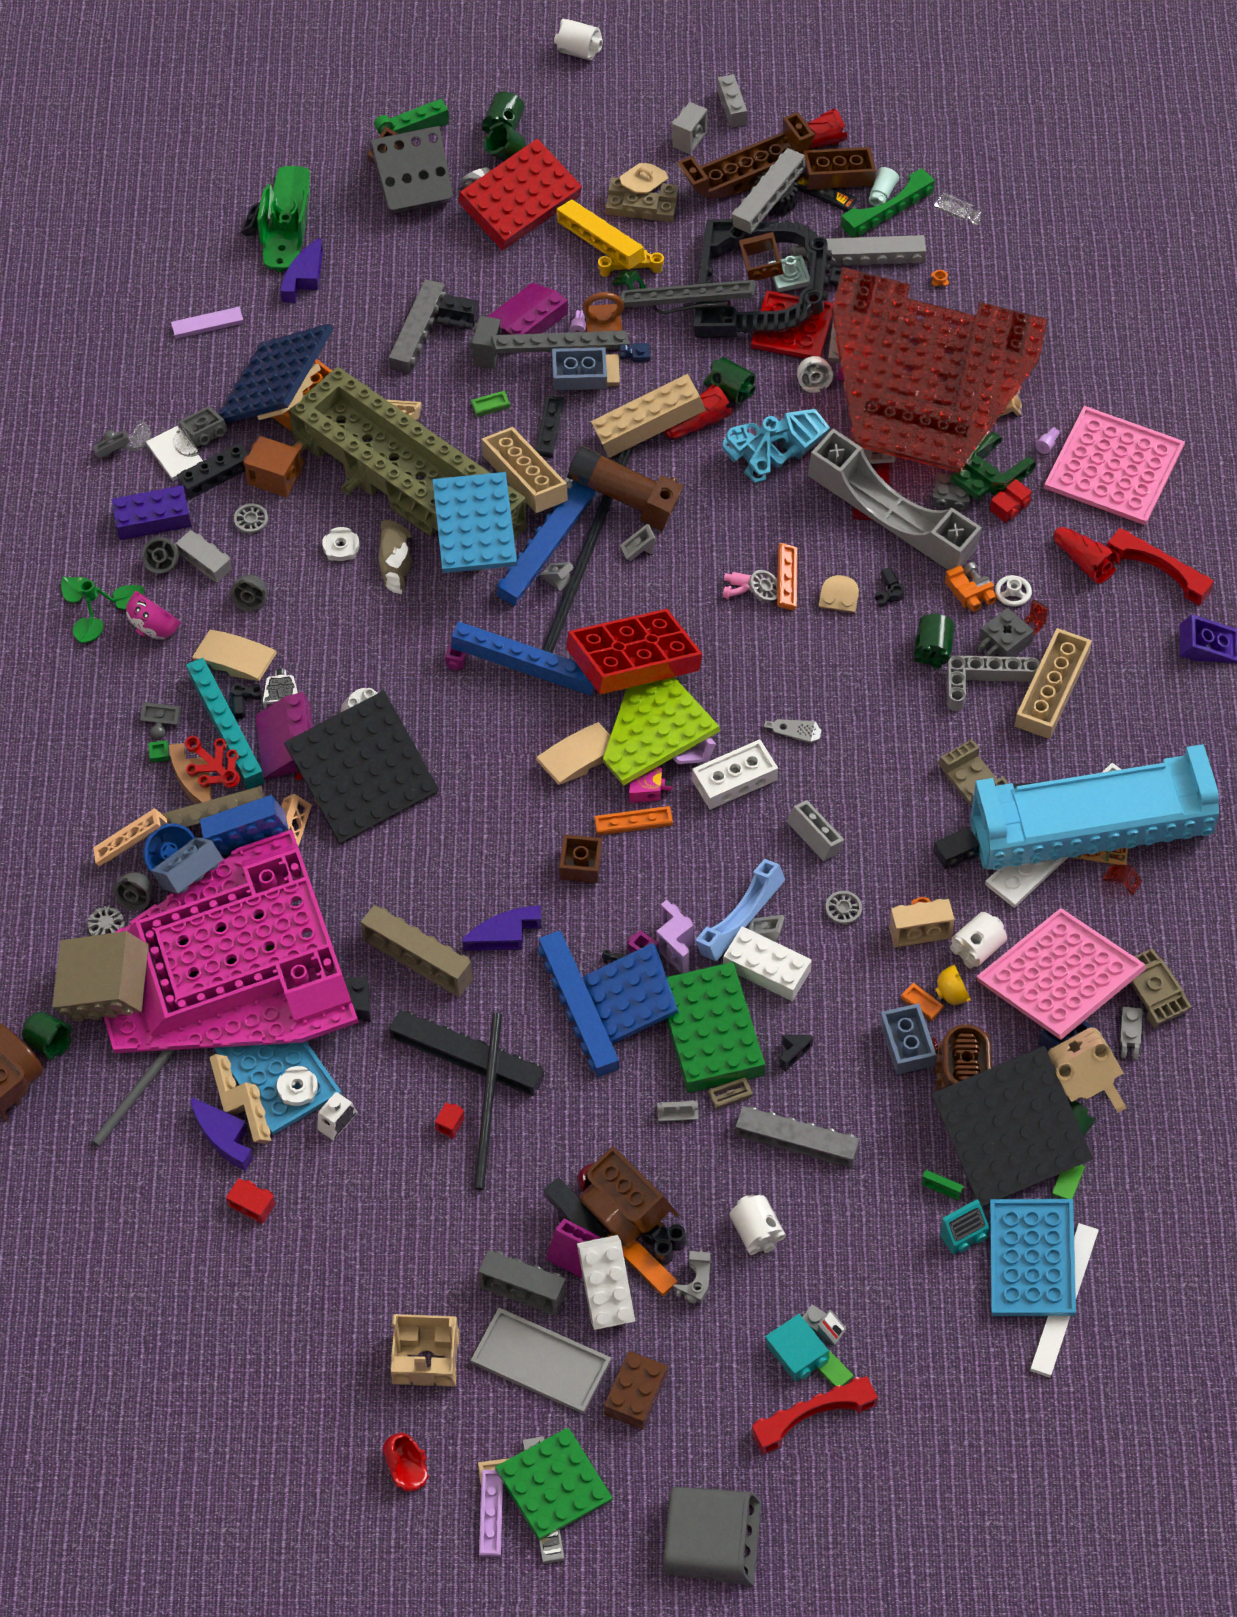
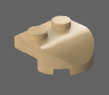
M387 400L414 420L419 418L421 402Z
M836 575L829 577L822 586L819 608L855 613L859 597L857 583L847 576Z

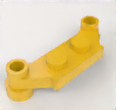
M644 250V260L631 269L650 268L654 273H660L664 264V256L661 253H653L651 255L647 253V250ZM602 256L598 260L600 275L603 277L609 276L613 270L627 269L608 256Z

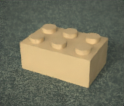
M936 899L933 902H917L914 905H899L891 908L889 929L894 948L952 938L954 916L949 899Z

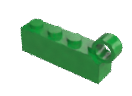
M438 99L390 119L387 115H381L375 119L374 127L379 134L382 133L385 127H388L397 134L436 126L442 127L449 124V112L442 99Z

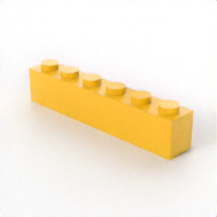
M571 199L557 208V222L628 270L644 260V247L640 243H637L628 235L611 226Z

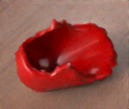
M403 1432L388 1437L382 1447V1451L396 1487H400L403 1491L407 1492L416 1491L424 1487L426 1480L429 1479L425 1460L427 1459L425 1450H421L417 1443L413 1441V1438Z

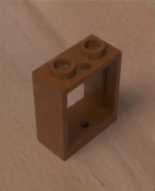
M773 232L739 240L749 280L759 281L784 274ZM773 250L776 262L753 268L750 267L749 255Z

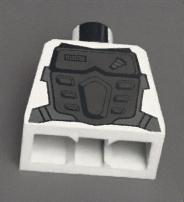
M277 669L275 676L267 678L263 697L264 709L285 696L298 693L294 676L286 675L285 669Z
M334 1093L318 1113V1131L334 1141L357 1114L353 1103L341 1094Z

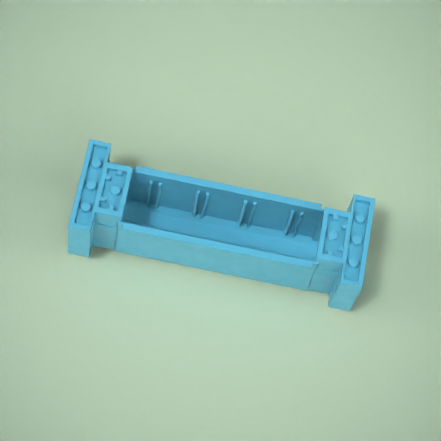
M1204 744L1186 747L1184 756L1166 758L1163 760V763L1022 785L1017 786L1015 789L1013 783L995 786L993 778L976 780L970 823L973 835L980 844L979 857L983 869L999 870L1003 867H1017L1026 863L1036 864L1041 861H1054L1063 857L1073 858L1082 854H1096L1106 850L1114 851L1125 847L1133 848L1137 845H1152L1162 841L1171 842L1174 839H1189L1199 835L1208 836L1214 833L1217 824L1219 793Z

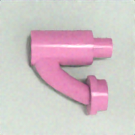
M736 572L732 574L725 573V581H730L731 585L741 587L731 589V586L725 587L723 597L729 600L731 596L747 592L750 588L748 581L751 575Z

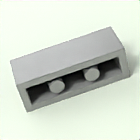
M734 74L718 77V94L730 128L747 125V109Z
M192 530L175 543L178 547L179 556L216 583L232 570L230 557L226 553H221L214 544H209L200 534H196Z
M808 800L795 805L786 820L823 861L837 855L844 842L840 834Z

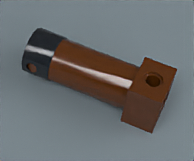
M583 445L576 452L567 478L585 487L592 488L642 512L640 521L662 532L684 485L677 483L675 477L669 479L660 475L656 482Z

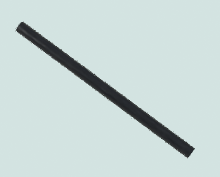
M499 1013L492 1014L474 1184L475 1190H484L502 1023V1014Z

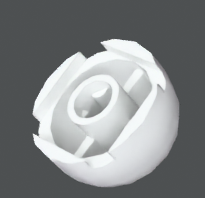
M811 356L805 358L800 363L797 369L798 382L805 391L817 393L820 392L819 389L827 388L833 380V371L824 358Z

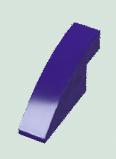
M322 238L316 239L304 248L290 264L280 290L282 302L296 303L298 289L318 290L323 255Z
M541 905L513 909L484 921L463 937V950H522V929H542Z
M192 1098L191 1104L194 1116L206 1140L224 1159L246 1171L253 1159L251 1149L239 1144L247 1132L246 1122Z

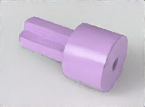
M577 310L574 319L571 321L570 332H585V315L582 310Z
M1054 427L1047 434L1042 435L1035 444L1036 449L1042 454H1048L1054 447L1055 440L1060 431Z

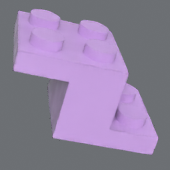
M666 900L661 904V924L663 926L656 931L658 952L681 974L687 973L689 971L688 948L693 945V922L687 916L684 917L675 904H671Z

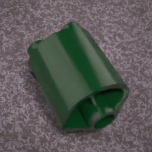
M503 91L496 93L483 120L482 130L489 134L491 126L503 122L516 131L525 110L523 101L511 92Z
M724 357L718 361L715 359L711 363V371L703 383L707 388L715 384V387L718 386L728 400L737 405L742 404L747 398L753 396L756 389L754 385L755 373Z
M928 614L919 619L913 653L915 662L928 664L936 669L942 668L943 664L949 662L955 633V623L950 618L940 614Z

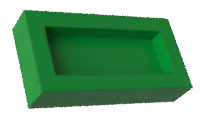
M925 1170L922 1176L921 1185L957 1201L960 1200L963 1185L928 1170Z

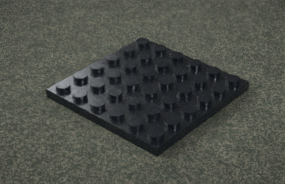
M384 690L283 743L339 844L439 791L438 786Z
M1045 1046L931 1093L974 1196L980 1202L981 1207L989 1204L990 1199H1001L1093 1160Z

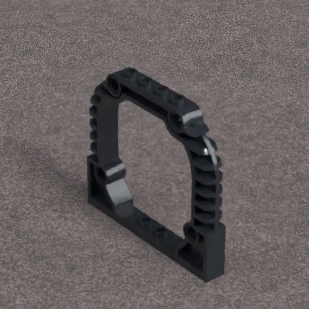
M733 219L707 220L699 284L711 283L710 277H713V257H720L732 248L741 250L739 240L771 232L774 234L776 243H794L806 248L807 259L811 263L809 287L801 292L799 303L784 310L738 312L731 305L727 308L695 309L693 324L695 337H737L738 332H743L744 334H748V332H754V334L759 332L779 333L784 330L788 332L791 328L800 327L801 323L808 319L809 321L813 315L820 314L824 309L825 301L828 300L826 287H829V277H827V274H830L831 267L829 261L832 260V251L828 249L826 238L818 237L817 233L811 230L809 226L801 225L799 222L791 223L785 221L779 223V221H775V223H769V221H765L764 223H759L750 234L734 227ZM710 301L696 302V304Z

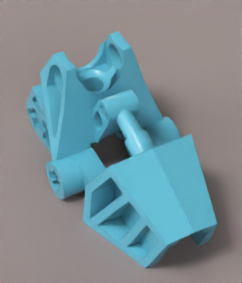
M816 409L785 413L783 420L780 421L773 416H768L764 419L760 428L754 423L730 428L726 438L723 440L722 450L733 462L742 456L749 463L744 474L754 483L766 481V474L770 473V462L776 468H780L790 457L795 456L800 459L830 432V427ZM747 429H755L757 433L756 436H754L751 433H747ZM781 441L787 452L782 454L773 443ZM753 471H755L758 475H762V477L758 479L753 476Z

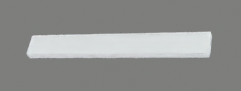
M1080 1223L1074 1236L1076 1298L1098 1234V1229ZM1048 1316L1031 1366V1372L1051 1377L1070 1316Z

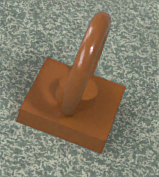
M600 292L589 296L583 302L582 311L586 317L587 332L622 331L621 313L624 310V302L618 295L610 292ZM601 299L612 300L616 303L591 305L593 302Z

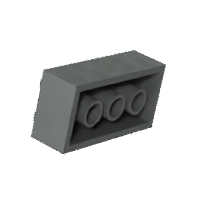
M488 1250L479 1269L481 1289L553 1316H558L566 1297V1279L559 1273H549L540 1266H530L521 1259H511L502 1252H492Z

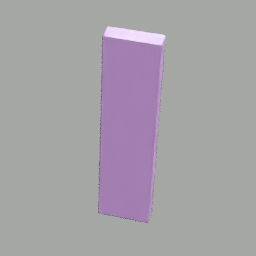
M240 307L173 321L171 324L175 339L244 324Z
M482 1470L479 1557H501L503 1482L495 1470Z

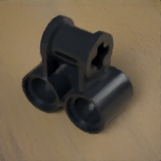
M664 1224L661 1228L656 1225L649 1232L641 1234L643 1240L654 1247L655 1259L662 1265L669 1264L673 1260V1249L681 1250L687 1243L685 1228L679 1224H674L669 1228ZM674 1236H681L678 1239L673 1238ZM662 1250L668 1251L666 1253H659Z

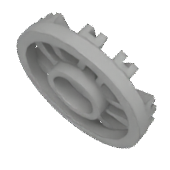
M245 504L236 510L234 523L241 533L245 532L249 535H254L256 532H262V529L267 526L268 514L258 504ZM251 508V511L246 512L245 509Z
M765 570L755 571L748 581L750 592H753L757 596L756 599H759V601L763 600L764 603L776 600L777 590L773 589V586L777 588V578Z
M849 891L835 892L826 901V914L834 923L843 924V926L849 923L853 924L861 915V900L857 895ZM841 895L842 900L838 901L836 896ZM855 899L857 903L851 904L850 902Z
M110 906L96 909L88 918V929L92 936L99 935L101 931V935L106 932L115 933L113 928L118 930L121 927L123 929L125 927L123 915L118 909L110 908ZM121 921V925L114 924ZM99 927L96 931H92V928Z

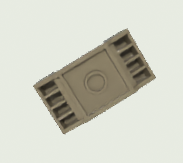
M972 739L941 756L938 761L949 781L970 806H972L976 780L993 778L995 786L1008 784L1004 777L997 779L979 757L980 747Z
M1151 948L1134 956L1145 964L1146 970L1132 980L1130 984L1148 1009L1147 1020L1155 1028L1189 1012L1192 1006L1184 995L1183 989L1155 951Z

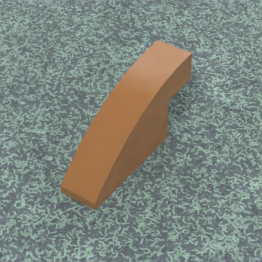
M184 743L169 745L175 776L187 797L194 804L212 800L211 784L207 788H202L198 782V778L201 775L210 777V772L198 773L196 776L191 777L186 771L187 765L191 763L195 765L208 763L201 757L186 759Z

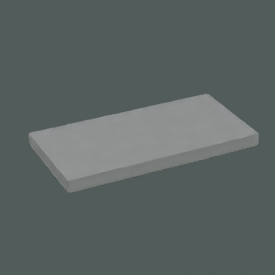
M498 1308L471 1358V1364L582 1414H585L612 1361L611 1357L501 1308Z

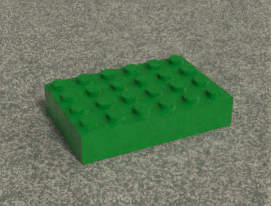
M734 962L667 977L679 1013L665 1020L686 1092L692 1093L721 1086L744 1077L747 1080L765 1076V1062Z

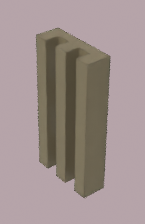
M745 1077L708 1090V1095L711 1097L715 1110L753 1097ZM744 1085V1087L738 1088V1089H736V1090L728 1091L727 1093H724V1094H722V1095H719V1096H716V1097H715V1095L718 1094V1093H721V1092L730 1090V1089H732V1088H735V1087Z

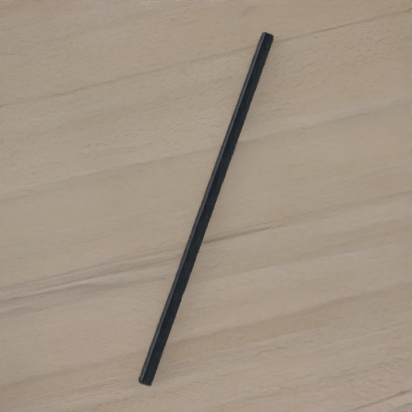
M634 446L620 452L616 463L626 467ZM603 495L543 646L542 650L553 653L613 500L606 495Z

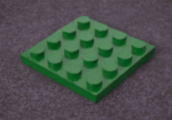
M569 1427L495 1467V1471L538 1541L608 1504L613 1499Z

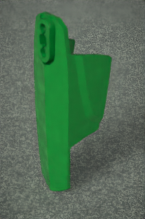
M301 166L278 168L273 191L271 184H267V187L263 190L258 212L259 239L263 245L264 265L277 272L288 270L290 264L301 252L309 202L310 170Z

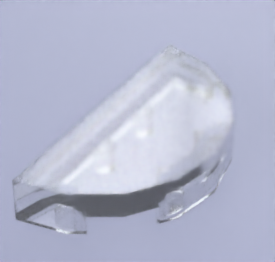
M140 420L129 437L130 443L125 447L126 450H139L147 445L146 441L150 440L151 431L145 421Z
M179 428L173 438L175 450L187 457L199 455L185 428Z

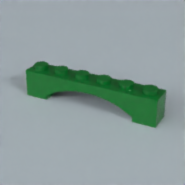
M921 168L908 176L907 186L891 200L866 209H856L854 207L841 215V227L852 238L862 236L865 232L877 227L883 221L889 220L892 216L904 211L910 205L916 204L922 198L931 195L934 192L935 180Z

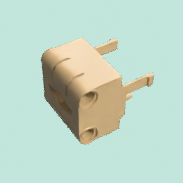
M1087 1028L1048 1051L1056 1075L1071 1102L1080 1097L1088 1099L1105 1090L1117 1113L1126 1109L1113 1084L1114 1079L1124 1073L1098 1029Z
M394 1314L392 1316V1327H394L391 1363L392 1384L411 1385L413 1382V1385L434 1386L436 1383V1386L455 1387L457 1348L459 1346L457 1317ZM423 1351H429L434 1356H443L445 1358L432 1357L431 1367L427 1368L426 1358L417 1356Z

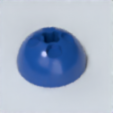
M169 823L161 825L160 828L149 834L143 845V859L148 870L151 872L152 869L195 838L193 833L183 825Z

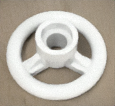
M1010 575L1003 577L997 582L995 594L1001 603L1016 607L1028 602L1032 589L1024 578ZM1007 582L1006 590L1000 592L1001 586ZM1022 584L1026 588V594L1021 591ZM1008 596H1017L1021 598V600L1010 601L1005 598Z

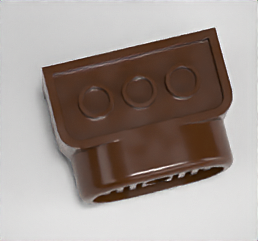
M0 1023V1117L6 1122L8 1117L5 1111L12 1105L18 1107L21 1104L19 1099L28 1092L29 1086L43 1075L44 1070L35 1054L9 1028Z
M968 1024L955 1026L946 1033L944 1039L938 1045V1054H936L935 1075H937V1081H935V1091L992 1068L989 1033H985L980 1028Z
M614 1146L607 1150L589 1168L587 1177L592 1184L579 1195L580 1201L610 1234L612 1233L613 1236L618 1235L621 1245L624 1247H629L642 1233L649 1232L654 1226L658 1225L661 1228L663 1226L661 1220L669 1212L676 1218L679 1216L667 1199Z

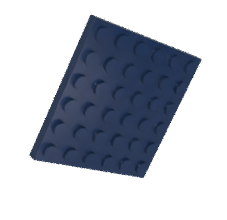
M330 323L319 325L312 329L308 328L294 334L284 335L280 338H273L269 341H262L257 346L256 353L250 358L247 368L242 371L240 380L235 383L234 390L226 398L227 402L224 407L218 412L224 419L225 424L288 408L334 329Z

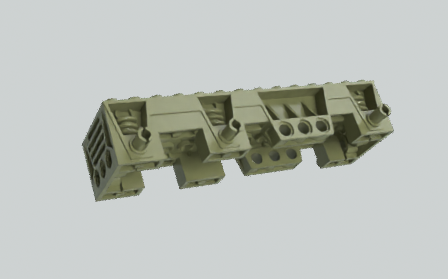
M338 366L304 395L299 403L289 409L293 440L296 441L292 447L300 443L302 444L301 452L307 449L319 459L328 452L344 464L345 476L349 479L341 486L344 494L350 495L358 486L371 496L378 490H381L387 494L392 510L429 536L438 531L433 479L490 473ZM339 420L346 421L345 423H337ZM367 438L372 439L371 442H364L363 440ZM392 457L399 458L397 461L390 460ZM419 476L425 477L424 480H418L416 478ZM508 486L515 540L527 529L526 506L528 504L525 502L526 497Z

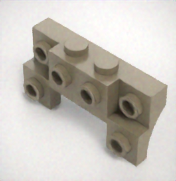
M611 177L606 214L674 222L679 185L662 183L660 193L649 192L647 194H639L623 187L619 178Z

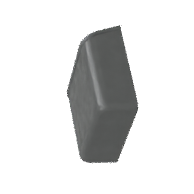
M440 126L371 140V152L374 157L386 207L390 214L442 205L451 201L453 192ZM430 134L437 136V140L433 143L428 141ZM417 137L420 139L421 144L415 147L411 144V139ZM402 141L404 148L397 150L394 147V143ZM380 144L386 145L387 151L385 153L378 152L377 147Z
M673 1487L670 1491L664 1545V1573L667 1575L754 1586L762 1501L752 1491ZM749 1506L754 1509L753 1514L748 1516ZM747 1526H749L752 1533L746 1537ZM745 1547L750 1550V1554L747 1557H744Z

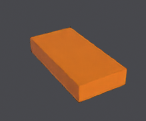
M912 983L900 997L908 1005L919 1003L923 1016L930 1022L944 1009L943 1004L915 983Z

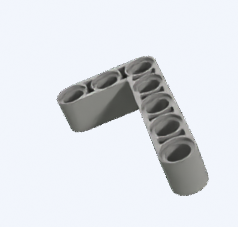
M953 656L949 659L947 670L948 707L952 711H960L964 708L966 680L1032 682L1040 661L1032 657Z

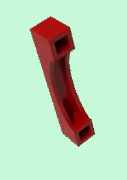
M1119 528L1108 541L1107 547L1119 553L1120 561L1130 559L1157 567L1171 576L1185 592L1184 597L1199 606L1212 591L1214 581L1210 577L1199 573L1191 566L1183 564L1177 558L1164 553L1161 549L1153 547L1145 540L1137 538L1129 531Z
M867 1376L863 1378L856 1377L847 1385L835 1386L826 1394L819 1393L805 1403L801 1401L794 1404L791 1409L777 1411L770 1418L758 1419L752 1425L751 1433L761 1454L764 1455L782 1447L783 1437L806 1418L835 1409L856 1410L859 1414L877 1406L878 1396Z

